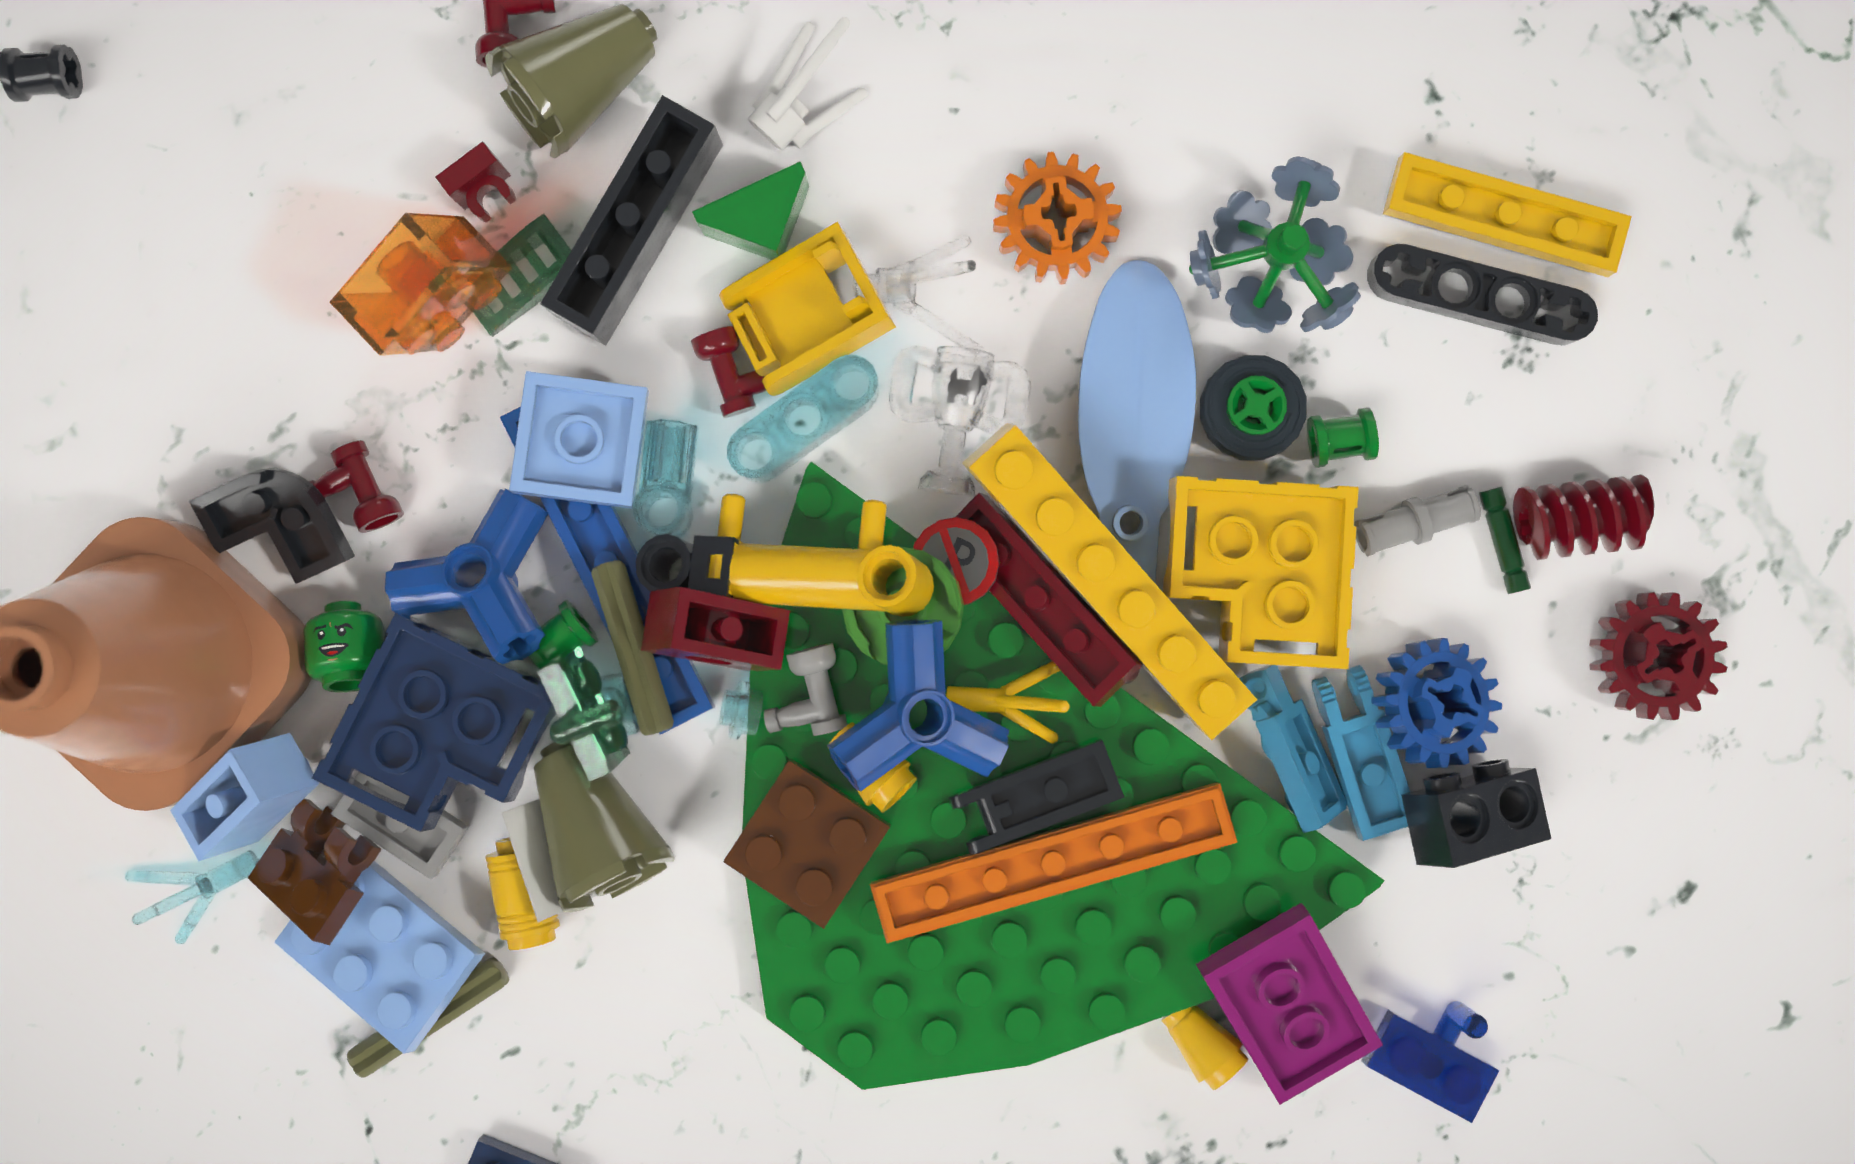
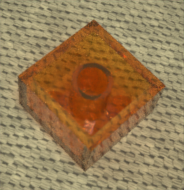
M405 212L329 303L379 356L407 353L413 355L418 352L429 351L443 352L462 337L465 332L462 324L473 311L486 307L499 295L502 290V285L499 282L512 267L464 216Z

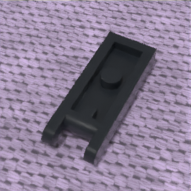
M1102 739L956 793L948 798L953 809L966 807L975 801L977 803L988 834L976 836L966 842L970 855L1125 797Z

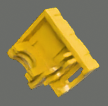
M1175 476L1169 479L1170 544L1167 567L1163 579V593L1168 598L1221 601L1218 655L1224 662L1349 669L1350 648H1347L1348 630H1351L1353 587H1350L1351 569H1354L1357 526H1354V509L1358 508L1359 487L1334 486L1322 488L1319 487V484L1288 482L1259 484V481L1223 478L1198 480V477ZM1187 506L1196 507L1192 570H1184ZM1259 639L1316 643V654L1254 651V641Z

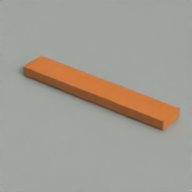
M1216 782L1004 843L973 855L966 854L871 882L870 887L886 942L890 943L1238 842L1221 784Z

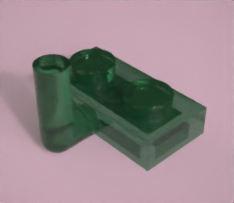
M578 646L558 654L538 669L537 673L559 717L550 727V737L555 743L560 745L571 742L588 780L591 781L611 773L630 754V751L627 747V732L622 723V709L616 700H605L602 694L601 676L596 666L591 661L586 660L581 647Z

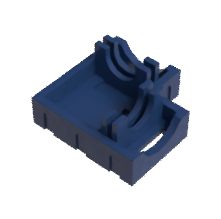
M395 613L386 630L388 635L381 648L376 650L358 685L360 690L353 704L348 705L330 740L332 745L325 759L320 760L312 779L419 832L435 829L458 781L467 786L474 785L484 790L485 795L501 803L515 801L523 785L524 775L535 747L551 720L560 711L568 693L507 663L502 665L493 656L411 616ZM530 709L535 713L507 769H505L500 764L527 710ZM357 770L409 796L406 805L364 786L351 776L353 771Z

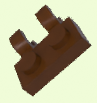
M304 798L295 806L291 814L290 824L294 832L284 828L278 831L248 876V879L312 941L330 945L364 894L354 883L362 871L373 863L382 849L366 836L360 835L355 840L342 829L345 823L331 814L334 810L333 807L326 806L322 811L310 799Z

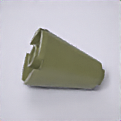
M619 4L497 46L487 53L485 61L491 77L501 71L508 86L500 92V95L518 123L540 148L550 142L552 144L550 156L555 159L564 152L569 151L655 56L653 42L657 40V33L643 11L638 8L632 11L626 5Z
M569 737L558 740L540 751L542 759L534 765L533 769L557 898L563 912L572 913L595 906L590 896L595 893L597 896L610 894L612 899L622 895L667 869L665 862H674L675 857L669 845L589 743H575L574 739Z

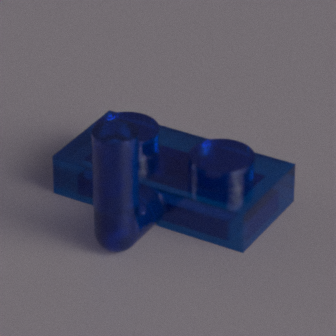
M1453 1001L1447 1005L1433 1033L1388 1009L1376 1031L1383 1046L1367 1054L1361 1060L1366 1067L1470 1123H1473L1500 1071L1492 1064L1455 1045L1461 1032L1471 1038L1478 1039L1483 1037L1488 1030L1486 1019L1460 1001Z

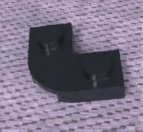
M274 468L257 470L189 500L211 544L219 553L268 532L295 584L355 557L324 496L312 483L296 473Z

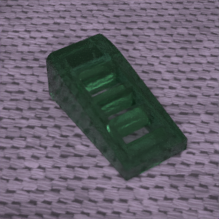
M543 213L519 231L455 289L489 335L494 337L543 300L572 248L553 222ZM543 243L557 260L549 268L535 251ZM524 257H526L539 275L531 283L516 264ZM505 271L509 273L521 290L514 298L498 279ZM486 285H489L504 305L496 314L479 292Z

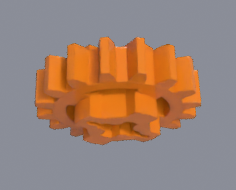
M1054 152L1047 153L1045 166L1042 168H1038L1036 163L1030 158L1026 159L1023 164V179L1011 173L1005 179V186L1012 195L997 194L994 207L1006 213V215L993 219V232L1008 234L1000 243L999 251L1001 254H1008L1013 251L1018 253L1014 270L1018 273L1029 264L1036 267L1035 282L1041 283L1047 271H1055L1059 284H1066L1069 269L1075 268L1082 278L1089 276L1091 272L1089 258L1091 257L1097 262L1104 263L1110 254L1101 241L1107 243L1116 242L1120 233L1118 228L1108 224V222L1118 219L1122 212L1121 205L1107 204L1106 202L1115 190L1113 182L1098 186L1095 180L1100 167L1094 164L1085 173L1078 170L1079 155L1074 153L1068 159L1066 166L1058 165ZM1066 184L1077 188L1087 198L1081 199L1068 189ZM1041 185V196L1035 204L1024 205L1023 209H1018L1024 197L1031 190ZM1053 197L1055 199V208L1059 209L1060 217L1067 218L1060 240L1058 229H1055L1053 220L1047 219ZM1090 228H1095L1094 234L1088 243L1072 253L1075 236L1078 233L1088 232ZM1034 238L1047 249V254L1032 247L1026 239Z

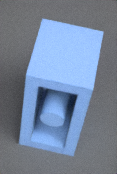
M291 733L230 749L170 811L197 860L202 861L259 842L318 786L319 782L312 779L314 773L308 760L303 756Z

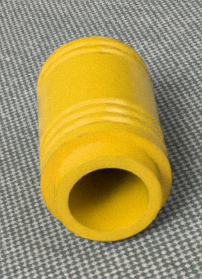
M507 837L495 841L496 851L487 854L485 859L488 862V875L495 913L497 915L498 929L500 930V939L507 940L509 950L527 949L554 941L556 939L555 929L560 926L559 919L557 918L558 914L537 922L510 838Z

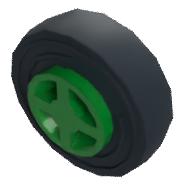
M1243 355L1224 363L1207 380L1200 397V421L1207 438L1222 453L1241 461H1262L1284 452L1299 437L1307 418V396L1299 377L1285 363L1266 355ZM1248 416L1253 417V418H1258L1261 423L1259 424V422L1257 421V419H1251V418H1248Z

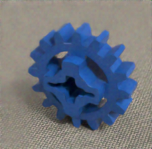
M1448 638L1427 640V642L1424 640L1406 644V652L1391 654L1387 658L1394 671L1377 673L1375 678L1382 686L1386 687L1385 695L1372 697V704L1384 707L1386 714L1375 722L1376 727L1391 728L1394 734L1390 737L1387 746L1390 749L1407 748L1405 761L1410 764L1425 763L1426 768H1447L1448 765L1468 764L1469 754L1484 753L1487 750L1485 742L1480 736L1482 734L1498 732L1499 727L1489 720V713L1501 710L1502 703L1490 700L1488 692L1499 684L1497 678L1483 679L1480 673L1484 670L1487 661L1484 657L1467 660L1469 645L1465 643L1449 645ZM1434 664L1432 670L1424 671L1422 678L1416 676L1424 667ZM1453 729H1457L1458 731L1451 737ZM1451 737L1447 741L1440 743L1441 738Z

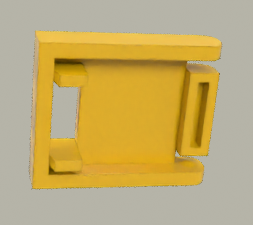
M838 221L725 287L719 293L724 307L727 310H733L727 315L755 371L760 376H765L762 382L771 396L784 393L896 328L856 251ZM847 263L864 297L859 295L843 304L828 274Z

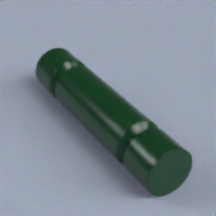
M1503 487L1479 492L1483 510L1487 511L1485 517L1501 572L1505 573L1503 580L1507 594L1531 589L1527 571L1523 569L1525 564L1509 509L1505 507L1507 501Z

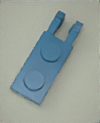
M1358 665L1347 669L1346 675L1348 688L1361 714L1346 719L1342 718L1335 690L1325 676L1312 680L1311 686L1319 713L1325 723L1322 729L1348 804V810L1357 837L1365 841L1408 827L1401 794L1410 792L1397 749H1390L1387 746L1392 736L1390 728L1376 727L1375 722L1385 716L1384 709H1379L1378 706L1372 704V697L1375 696L1368 676L1363 667Z

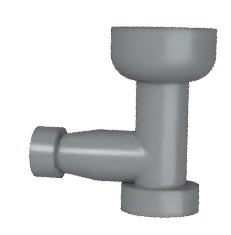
M833 643L818 645L787 654L786 657L791 672L798 676H804L810 699L794 702L780 709L774 707L764 710V721L768 732L781 731L783 727L810 724L813 735L817 736L838 731L847 726L846 715H839L827 670L836 662Z

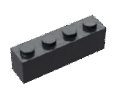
M664 95L661 96L540 303L546 310L559 320L605 346L608 344L723 146L716 126Z

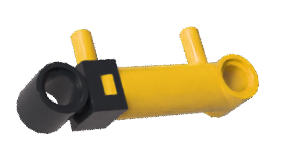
M725 494L721 500L717 536L694 535V542L691 544L677 536L669 534L656 535L645 542L639 550L636 559L638 579L649 591L684 587L758 604L886 611L896 616L905 617L912 616L923 610L931 600L934 590L933 576L925 564L900 547L892 545L883 546L887 505L880 500H866L862 505L858 549L744 543L741 541L746 500L741 495ZM682 558L680 573L670 581L669 572L672 564L677 559ZM905 568L906 580L904 586L895 594L888 595L886 592L888 577L895 570Z

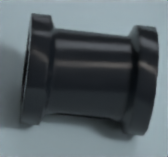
M65 44L54 45L48 52L23 53L18 48H4L0 52V81L4 91L12 101L28 102L32 95L59 94L67 99L79 98L83 89L81 65L71 47H67Z

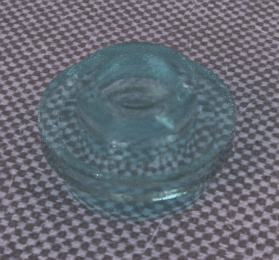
M739 680L735 691L725 690L723 695L719 724L729 726L730 739L739 740L741 734L755 736L758 729L762 710L763 690L751 688L749 681Z

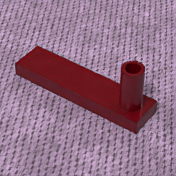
M979 492L956 517L976 522L989 532L997 545L1000 565L996 581L989 591L1091 705L1101 707L1123 685L1129 684L1137 678L1143 664L990 497Z

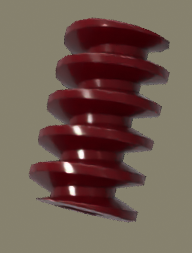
M1640 474L1633 476L1630 480L1623 476L1610 478L1606 483L1600 479L1586 481L1583 485L1576 481L1563 483L1559 488L1553 484L1539 486L1535 491L1528 486L1518 488L1514 495L1512 507L1513 520L1520 540L1526 545L1530 544L1533 555L1537 560H1544L1549 556L1551 542L1554 543L1556 552L1561 558L1571 557L1574 551L1575 539L1580 551L1584 555L1595 554L1598 548L1599 537L1603 548L1608 553L1619 551L1622 545V537H1624L1627 546L1631 550L1642 549L1654 517L1655 503L1649 479Z

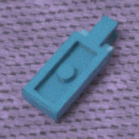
M1268 665L1255 669L1239 679L1257 698V701L1248 709L1251 710L1252 719L1256 721L1255 724L1261 735L1263 751L1272 760L1284 788L1286 803L1291 812L1296 815L1303 833L1321 829L1347 808L1346 798L1303 700L1294 701L1291 698L1277 665Z

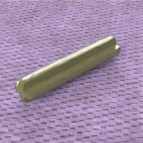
M619 560L600 564L592 569L591 574L640 732L644 736H650L669 730L673 727V717L653 653L641 651L645 627L626 566Z
M490 957L475 967L424 1039L508 984V973L497 958ZM377 1031L350 1049L347 1053V1061L357 1076L366 1078L403 1053Z

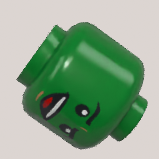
M336 601L325 605L324 613L310 618L304 626L306 672L313 680L321 682L322 688L326 691H359L358 685L376 650L380 649L385 641V630L381 618L371 612L363 611L361 604L355 601Z

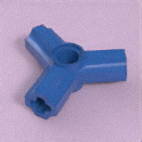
M506 488L505 490L500 489L469 543L456 547L447 556L394 563L393 568L386 572L385 592L389 597L391 610L394 613L411 616L465 608L491 655L497 662L504 665L510 661L524 660L539 649V643L545 636V633L518 589V578L515 572L542 527L548 513L541 506L531 502L522 495L514 494ZM482 574H484V577L481 579V581L476 584L479 577Z
M914 619L885 623L889 693L881 707L827 745L831 757L841 773L856 790L861 792L919 748L924 747L984 777H988L995 767L1000 766L1009 747L1007 743L1009 729L946 697L942 621ZM924 700L927 706L926 718L920 726L912 729L909 723L911 708L918 701Z

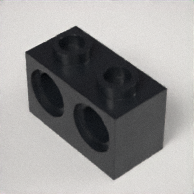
M1508 759L1484 761L1472 765L1473 775L1461 778L1459 772H1450L1429 776L1423 779L1425 788L1401 794L1416 865L1457 868L1551 840L1536 768H1510Z

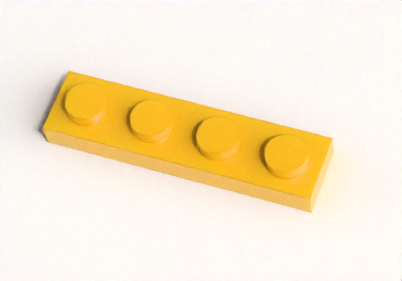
M1406 152L1397 160L1383 210L1384 215L1604 277L1617 273L1632 218L1630 215Z

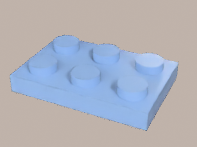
M373 861L367 869L362 871L354 883L364 893L330 945L312 941L291 920L274 943L405 1054L414 1052L485 955V952L377 862Z

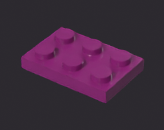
M1302 902L1196 964L1279 1105L1383 1046L1313 918Z

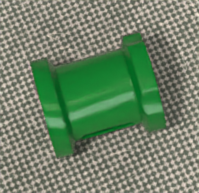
M1370 407L1359 408L1356 415L1322 420L1320 415L1310 416L1307 419V441L1310 457L1315 468L1325 467L1329 460L1362 456L1364 460L1368 461L1378 457V429Z
M568 600L559 604V613L541 626L545 636L539 643V649L529 655L532 662L549 678L559 673L558 665L584 645L592 647L599 642L591 625Z

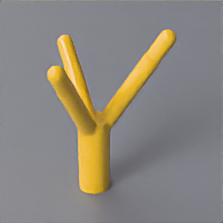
M1053 661L1000 688L948 686L946 697L949 700L971 711L1000 713L1052 744L1058 741V734L1018 709L1064 713L1070 707L1066 700L1013 696L1061 671Z

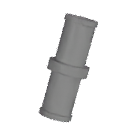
M1468 485L1425 500H1421L1419 497L1409 498L1402 501L1401 508L1370 518L1356 520L1354 522V526H1357L1356 540L1361 551L1367 557L1374 555L1376 552L1410 541L1419 545L1431 541L1434 533L1468 522L1479 521L1481 508L1477 495Z

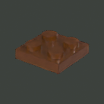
M790 759L723 862L824 929L889 830L891 824L801 764Z

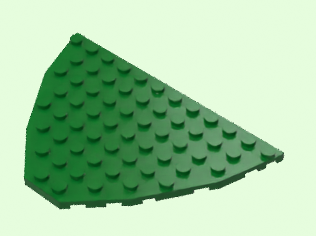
M811 461L805 470L781 545L858 549L862 505L865 500ZM886 516L883 546L892 545L913 548L917 538ZM988 591L985 596L975 602L964 605L961 629L950 647L944 651L945 694L947 693L948 686L1000 688L1052 662V660L995 596ZM763 604L790 610L781 670H750L742 831L790 759L801 764L891 824L889 830L824 929L745 877L766 1019L861 1090L1032 1065L1212 1000L1215 996L1197 968L1196 964L1301 902L1310 913L1318 929L1321 930L1350 908L1361 904L1367 896L1379 889L1385 881L1317 830L1303 833L1295 814L1124 689L1120 688L1101 707H1094L1062 671L1013 695L1066 700L1069 703V710L1064 713L1018 709L1056 732L1059 737L1056 743L1047 742L1000 713L973 711L1009 729L1007 741L1009 747L1000 766L995 767L988 777H984L931 750L921 747L905 759L911 763L908 770L917 778L915 783L892 807L882 813L874 804L869 806L865 804L858 791L841 773L831 757L827 745L841 730L814 736L811 725L805 724L783 727L781 731L769 733L764 721V710L774 707L780 709L791 703L810 699L804 676H798L791 672L786 655L810 647L833 643L836 662L827 670L839 715H846L848 724L852 722L857 724L883 705L889 691L887 665L872 659L860 651L847 633L842 609ZM924 700L918 701L911 708L909 723L912 729L920 726L926 718L927 706ZM1102 739L1125 798L1011 840L1015 841L1218 782L1221 784L1238 843L894 942H886L870 887L871 882L970 854L966 842L976 836L988 834L976 801L963 808H952L948 797Z

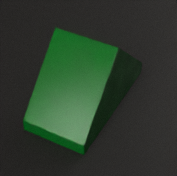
M801 161L700 207L692 211L704 236L773 260L787 250L809 190L806 172Z

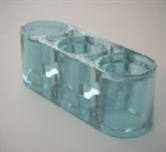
M844 355L829 363L744 424L730 437L727 445V459L731 467L745 480L753 483H766L779 476L875 405L879 396V381L874 366L866 358L858 355ZM855 371L862 373L869 381L867 392L862 397L848 400L836 392L838 379L843 374ZM809 405L820 412L819 425L813 432L799 435L790 430L789 418L796 408ZM753 440H764L772 448L770 461L760 469L751 470L745 468L741 461L743 448Z

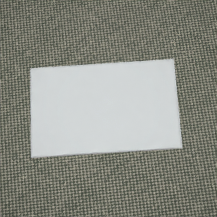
M539 799L501 812L537 922L563 912L557 898ZM595 893V894H592V895H590V896H591V898H594V897H596L597 895H596V893Z

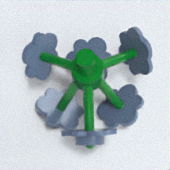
M1296 156L1290 158L1286 166H1276L1273 169L1271 177L1277 182L1274 189L1276 195L1283 200L1293 201L1287 222L1278 224L1273 229L1270 222L1266 220L1270 214V206L1267 202L1262 200L1255 201L1254 196L1245 190L1234 192L1227 202V207L1218 208L1213 216V222L1218 227L1213 235V246L1218 252L1224 253V255L1216 257L1207 231H1198V250L1190 251L1191 265L1189 266V272L1193 274L1197 286L1206 285L1209 288L1212 299L1219 298V292H1221V280L1218 269L1264 258L1270 266L1263 282L1254 276H1245L1239 280L1237 287L1228 289L1225 300L1232 306L1229 315L1236 325L1243 328H1256L1262 333H1270L1275 325H1283L1289 321L1292 310L1282 300V290L1275 286L1282 270L1288 269L1295 280L1305 282L1317 299L1316 304L1310 306L1302 314L1303 320L1300 323V328L1304 332L1312 331L1319 326L1324 330L1332 329L1340 325L1352 314L1353 305L1361 297L1358 291L1359 287L1355 282L1348 283L1342 288L1335 287L1328 291L1324 287L1334 280L1335 272L1346 271L1353 262V252L1348 245L1344 244L1347 239V231L1340 225L1329 227L1328 223L1320 218H1310L1302 226L1300 225L1305 206L1315 207L1320 203V200L1333 201L1338 198L1340 186L1333 180L1334 171L1330 167L1306 157Z

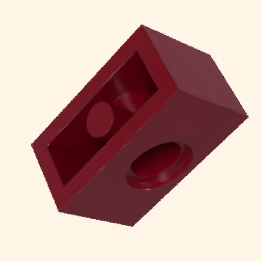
M684 587L650 591L641 651L744 671L781 670L790 610Z

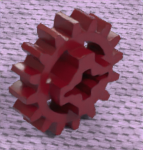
M1644 592L1637 594L1636 604L1631 600H1622L1615 603L1619 618L1601 617L1598 623L1607 631L1605 639H1590L1589 645L1602 651V659L1590 663L1589 667L1593 671H1603L1607 676L1598 686L1600 693H1619L1615 701V708L1631 711L1636 707V718L1654 720L1657 714H1659L1661 719L1678 720L1680 708L1690 712H1698L1702 709L1700 700L1697 697L1699 693L1704 695H1716L1718 693V688L1709 679L1712 673H1727L1728 667L1715 661V653L1721 652L1728 648L1726 641L1712 640L1710 637V633L1719 625L1717 619L1699 620L1697 618L1701 612V603L1690 601L1680 605V593H1661L1658 599L1655 592ZM1660 616L1669 619L1677 624L1678 627L1665 630L1661 622H1654L1651 617ZM1657 646H1665V647L1662 648V652H1661V653L1659 652V649L1657 648ZM1654 659L1657 660L1659 666H1651L1654 664ZM1651 682L1655 689H1662L1664 694L1658 696L1650 695L1637 686L1641 683L1648 684Z

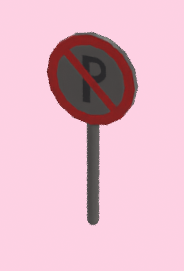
M959 517L938 520L925 528L914 543L913 549L925 551L946 564L959 582L964 605H969L985 596L996 581L1000 565L997 545L989 532L972 520Z

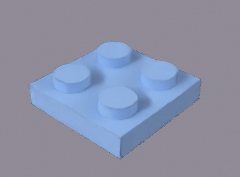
M526 371L509 491L514 494L633 509L649 396L648 388Z

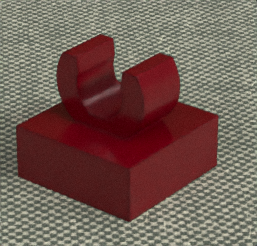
M483 141L435 176L447 194L464 210L469 208L475 216L486 223L492 219L483 207V198L490 191L500 192L510 205L516 201L513 189L505 182L511 174Z

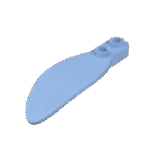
M1132 260L1123 263L1112 274L1103 288L1094 310L1085 343L1080 372L1078 437L1084 478L1099 513L1098 519L1156 584L1159 523L1161 516L1169 505V479L1175 476H1182L1191 444L1196 404V368L1189 327L1176 290L1156 265L1142 260ZM1133 511L1139 516V528L1134 533L1125 534L1120 528V519L1126 512Z

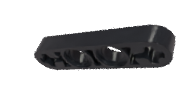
M1394 244L1386 247L1371 260L1367 269V281L1370 289L1377 297L1385 301L1553 345L1565 346L1587 337L1594 330L1598 322V309L1595 301L1588 293L1579 289L1408 244ZM1398 259L1402 261L1401 271L1404 273L1419 276L1426 271L1427 266L1431 267V271L1427 275L1424 284L1422 281L1409 278L1403 280L1397 286L1391 285V274L1384 272L1383 267H1388ZM1455 272L1465 279L1468 292L1463 302L1451 303L1441 296L1438 284L1442 274ZM1422 284H1423V295H1421V294L1418 293V290L1420 289V287L1422 286ZM1512 287L1522 295L1524 309L1519 317L1508 318L1498 311L1495 299L1500 288ZM1567 304L1571 306L1570 315L1578 318V324L1566 330L1562 329L1563 320L1561 318L1548 314L1537 318L1535 324L1532 323L1539 308L1557 311L1567 306Z

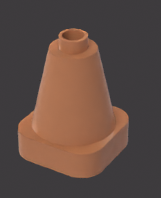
M134 517L118 521L99 533L51 585L0 606V731L56 750L103 795L122 807L138 811H150L175 806L230 749L260 741L303 695L312 679L305 669L303 635L305 625L227 551L217 552L205 531L187 523L148 517Z

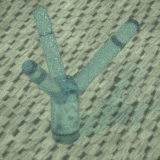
M248 850L206 873L149 870L127 871L124 877L128 882L191 885L135 913L132 916V922L135 925H141L198 897L175 936L177 944H184L214 896L222 890L248 878L259 861L252 850Z

